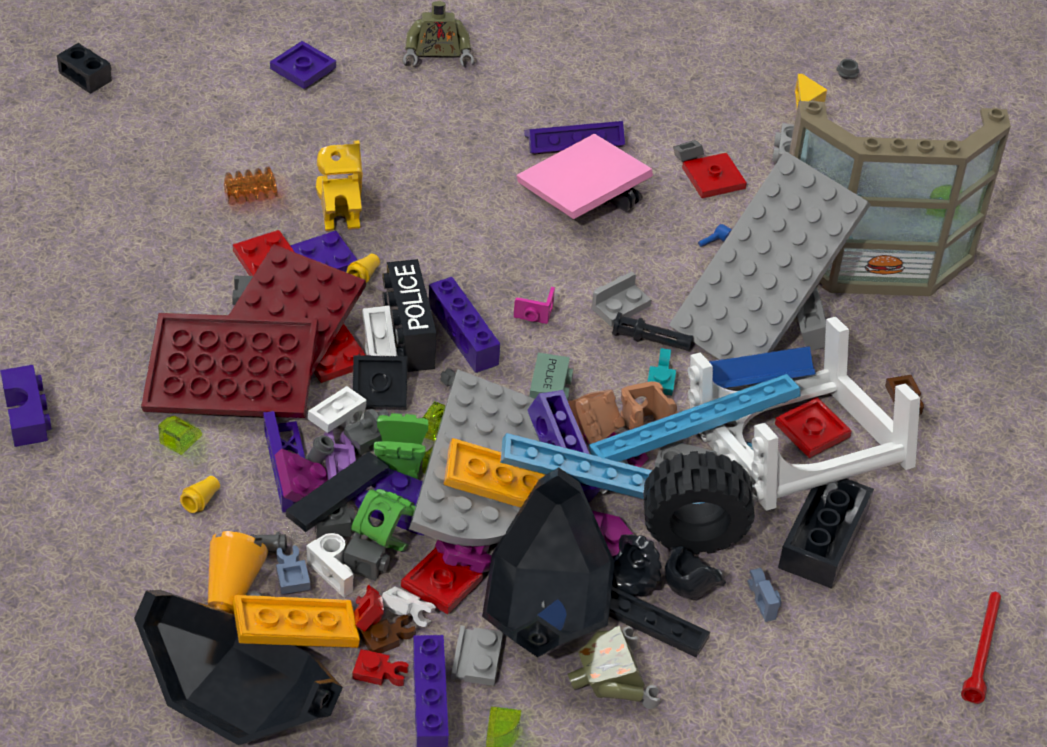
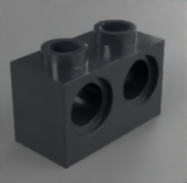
M80 43L57 55L59 74L90 94L112 81L110 63Z

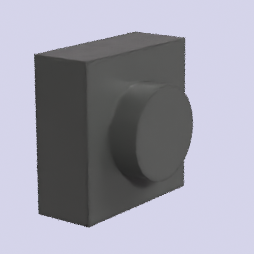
M696 140L673 146L675 156L681 161L697 159V156L704 155L702 145Z

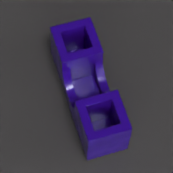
M34 365L0 370L6 406H20L8 409L14 447L48 441L47 431L52 430L49 414H43V411L48 410L45 394H39V391H44L41 375H35Z

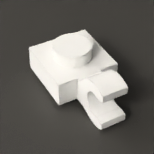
M397 587L389 589L382 595L383 605L389 607L390 612L397 615H407L410 613L415 623L422 627L431 624V620L426 619L422 611L425 610L429 613L434 611L436 607L432 603L422 602L420 597Z

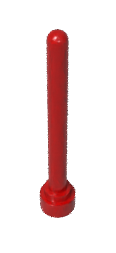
M996 591L992 592L989 596L972 675L964 681L961 696L965 701L980 704L985 700L987 686L983 677L1001 601V595Z

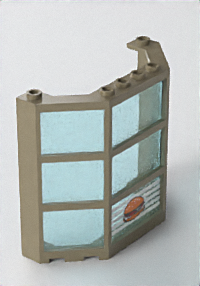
M799 101L789 153L871 204L819 281L823 285L822 288L830 293L931 296L941 285L947 284L955 278L958 272L972 265L1011 128L1007 109L981 108L980 115L983 126L963 141L856 137L827 119L825 102Z

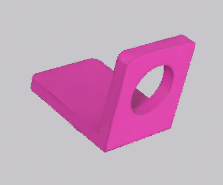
M551 287L546 303L515 298L513 317L530 322L535 321L548 324L554 305L555 287Z

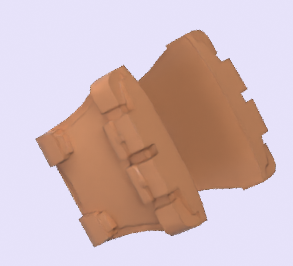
M658 382L635 384L624 387L621 390L623 408L620 415L623 416L628 430L643 426V416L653 415L655 421L678 413L676 403L672 398L668 399L663 394V387ZM640 396L646 397L645 401L640 405L635 401Z
M613 390L591 392L578 399L568 401L584 442L586 441L583 436L584 434L589 443L592 444L606 439L611 433L625 426L623 416L620 415L616 405V397Z

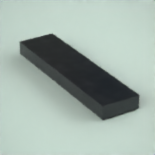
M369 451L286 509V517L303 531L307 532L388 474L389 466Z
M612 586L609 617L697 658L709 639V631Z

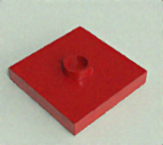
M727 152L683 162L682 169L701 198L746 189L747 182Z
M818 397L776 417L775 425L808 458L850 438L852 430Z
M435 547L401 580V587L420 597L425 602L432 603L437 609L448 615L482 581L483 574L471 571L469 565L462 566L457 564L452 566L446 564L442 558L444 553L438 552Z

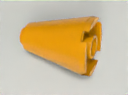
M223 531L221 537H216V534L212 536L209 547L208 606L234 614V595H246L267 558L268 549L266 545L262 543L260 547L254 543V537L240 532Z

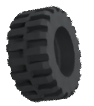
M692 451L688 455H683L682 453L674 455L673 459L669 460L667 458L659 464V467L656 466L644 483L645 525L651 536L658 542L661 541V544L669 549L681 545L693 554L706 551L707 554L714 553L716 549L720 548L724 550L729 548L731 543L736 544L739 542L743 535L748 533L754 522L755 512L750 476L743 466L735 460L731 461L728 456L723 454L717 456L714 452L706 451L704 454Z

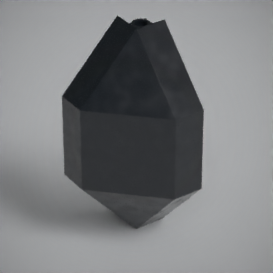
M556 468L538 480L508 527L506 534L501 538L493 551L482 613L484 619L537 658L584 639L608 626L614 559L579 481L561 468ZM557 599L564 605L567 613L561 630H558L540 616H537Z
M146 590L134 617L167 706L236 745L252 743L331 716L343 689L315 655L297 645L239 643L235 615L163 590Z

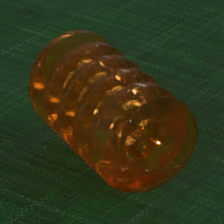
M269 166L265 167L264 174L260 168H256L254 176L249 169L245 170L244 177L240 171L235 172L234 178L230 172L225 174L224 192L227 204H229L231 196H233L236 203H239L240 195H243L246 201H249L250 194H253L255 199L258 200L260 192H263L265 198L269 197L270 191H273L275 197L278 196L276 178Z

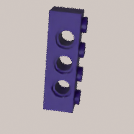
M449 277L430 283L428 294L430 309L474 372L478 373L498 366L500 342L454 278Z
M564 391L539 393L527 409L539 441L589 454ZM580 483L588 503L602 489Z
M413 635L416 747H448L444 635Z

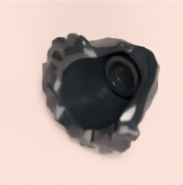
M621 535L619 539V552L614 558L613 587L634 597L646 596L649 593V589H655L657 581L661 579L660 569L662 566L660 553L652 541L646 540V537L643 535Z
M680 545L671 548L664 572L667 584L675 594L685 599L696 600L714 586H724L726 584L723 572L715 569V567H709L706 562L701 561L698 556H694L686 547Z

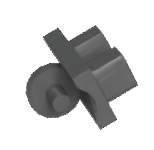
M369 409L364 412V419L344 428V435L354 445V450L358 455L368 452L369 446L373 445L374 442L382 441L381 434L377 428V420L380 415L389 416L385 409L379 412Z

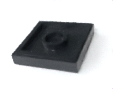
M353 355V391L367 400L365 409L407 410L408 356Z

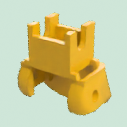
M357 140L353 141V144L323 147L317 154V167L324 176L317 177L316 192L321 199L325 231H334V218L336 216H343L346 219L348 229H360L359 218L360 211H362L361 192L363 178L360 142ZM337 155L340 159L334 161L331 157ZM352 174L348 175V178L328 179V175Z

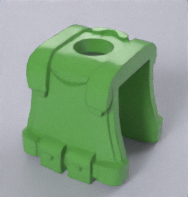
M391 413V416L380 415L377 420V428L381 434L382 441L374 442V454L387 464L389 469L418 479L420 463L425 457L426 446H423L422 443L428 432V420L425 418L418 419L416 415L405 414V417L402 414Z
M377 489L376 491L369 490L354 519L351 530L360 535H366L376 541L377 544L386 548L405 551L409 544L395 538L392 534L402 514L413 516L415 504L393 492H387L382 489ZM375 510H380L384 514V522L379 527L373 526L370 521V516Z

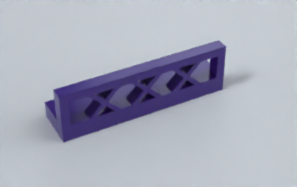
M623 121L524 130L525 137L529 138L530 153L562 151L593 134L598 135L614 146L625 145Z
M274 411L264 412V432L281 510L284 513L286 509L296 502L284 498L275 454L281 449H289L305 458L297 421L277 424ZM292 431L293 436L288 441L280 438L279 432Z

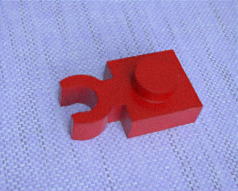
M370 585L366 587L367 591L363 597L358 596L356 598V603L359 606L354 611L355 625L364 632L371 624H377L384 613L382 596L379 595V591Z
M361 649L352 672V679L381 686L383 680L388 679L393 685L404 686L405 677L396 673H408L409 664L403 661L389 663L390 655Z

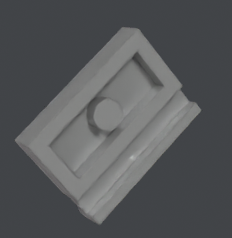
M460 626L451 680L463 679L464 682L494 686L503 633L501 631L481 628L469 630L465 629V626Z

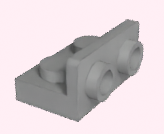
M633 272L620 276L616 280L600 286L593 292L592 310L611 327L614 326L618 312H621L623 316L631 317L651 306V299L635 285L636 274Z

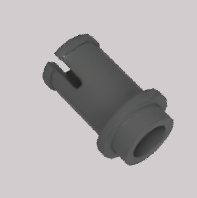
M325 435L315 438L313 447L305 459L322 464L325 458L334 451L333 440Z
M276 532V535H250L255 538L254 543L260 547L262 543L266 545L268 552H276L277 554L278 548H281L282 552H286V534Z

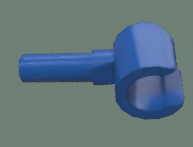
M720 224L713 234L698 241V245L702 247L717 239L724 242L732 229L724 224Z

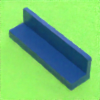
M810 346L709 361L713 366V382L722 388L762 383L785 374L790 378L816 374L813 368Z

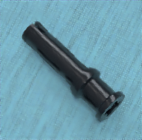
M621 312L617 313L612 331L613 335L617 333L633 337L635 341L642 338L689 352L693 335L647 324L643 318L637 320L623 316Z

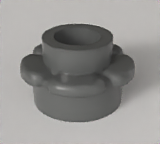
M843 59L836 69L838 74L846 79L855 78L859 73L858 63L852 59Z

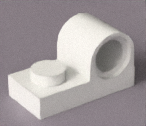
M390 307L363 308L366 355L397 356Z
M346 386L308 411V419L327 433L339 425L345 428L364 419L367 400Z
M328 533L306 545L307 564L344 598L353 592L354 575L352 570L344 564L345 540L339 534Z

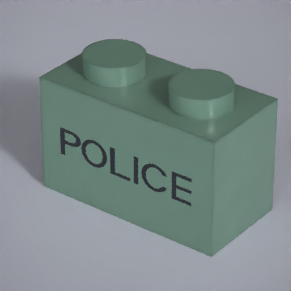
M538 353L529 397L535 399L539 393L563 390L568 400L570 388H567L566 384L571 385L574 370L569 368L570 357Z

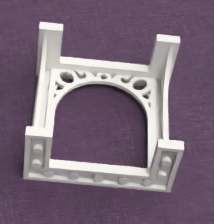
M837 317L826 319L824 370L816 372L815 375L792 378L800 387V397L742 417L739 420L728 422L734 424L735 427H725L723 424L714 429L699 433L702 440L707 442L713 451H716L717 456L723 454L728 456L731 461L735 460L743 466L752 481L753 499L758 501L766 511L776 508L777 498L897 463L905 470L915 467L920 397L906 384L896 386L894 419L892 420L847 376L849 329ZM701 353L690 355V367H688L690 378L688 398L690 408L738 392L724 389L713 382V366ZM830 393L880 445L819 463L790 464L782 458L778 451L777 435L765 423L754 425L753 450L746 444L742 432L747 422L759 413Z

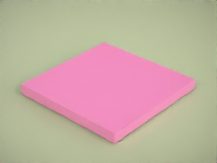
M593 134L516 176L518 183L572 219H575L651 178L653 172L652 168L598 135Z

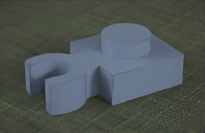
M294 545L293 554L289 556L284 555L282 549L278 548L277 561L279 564L276 565V573L281 594L310 590V579L305 560L299 561L298 547Z
M761 568L750 570L749 573L752 579H748L747 582L751 591H754V600L765 622L776 620L778 608L781 607V598L778 591H774L770 581L765 579Z

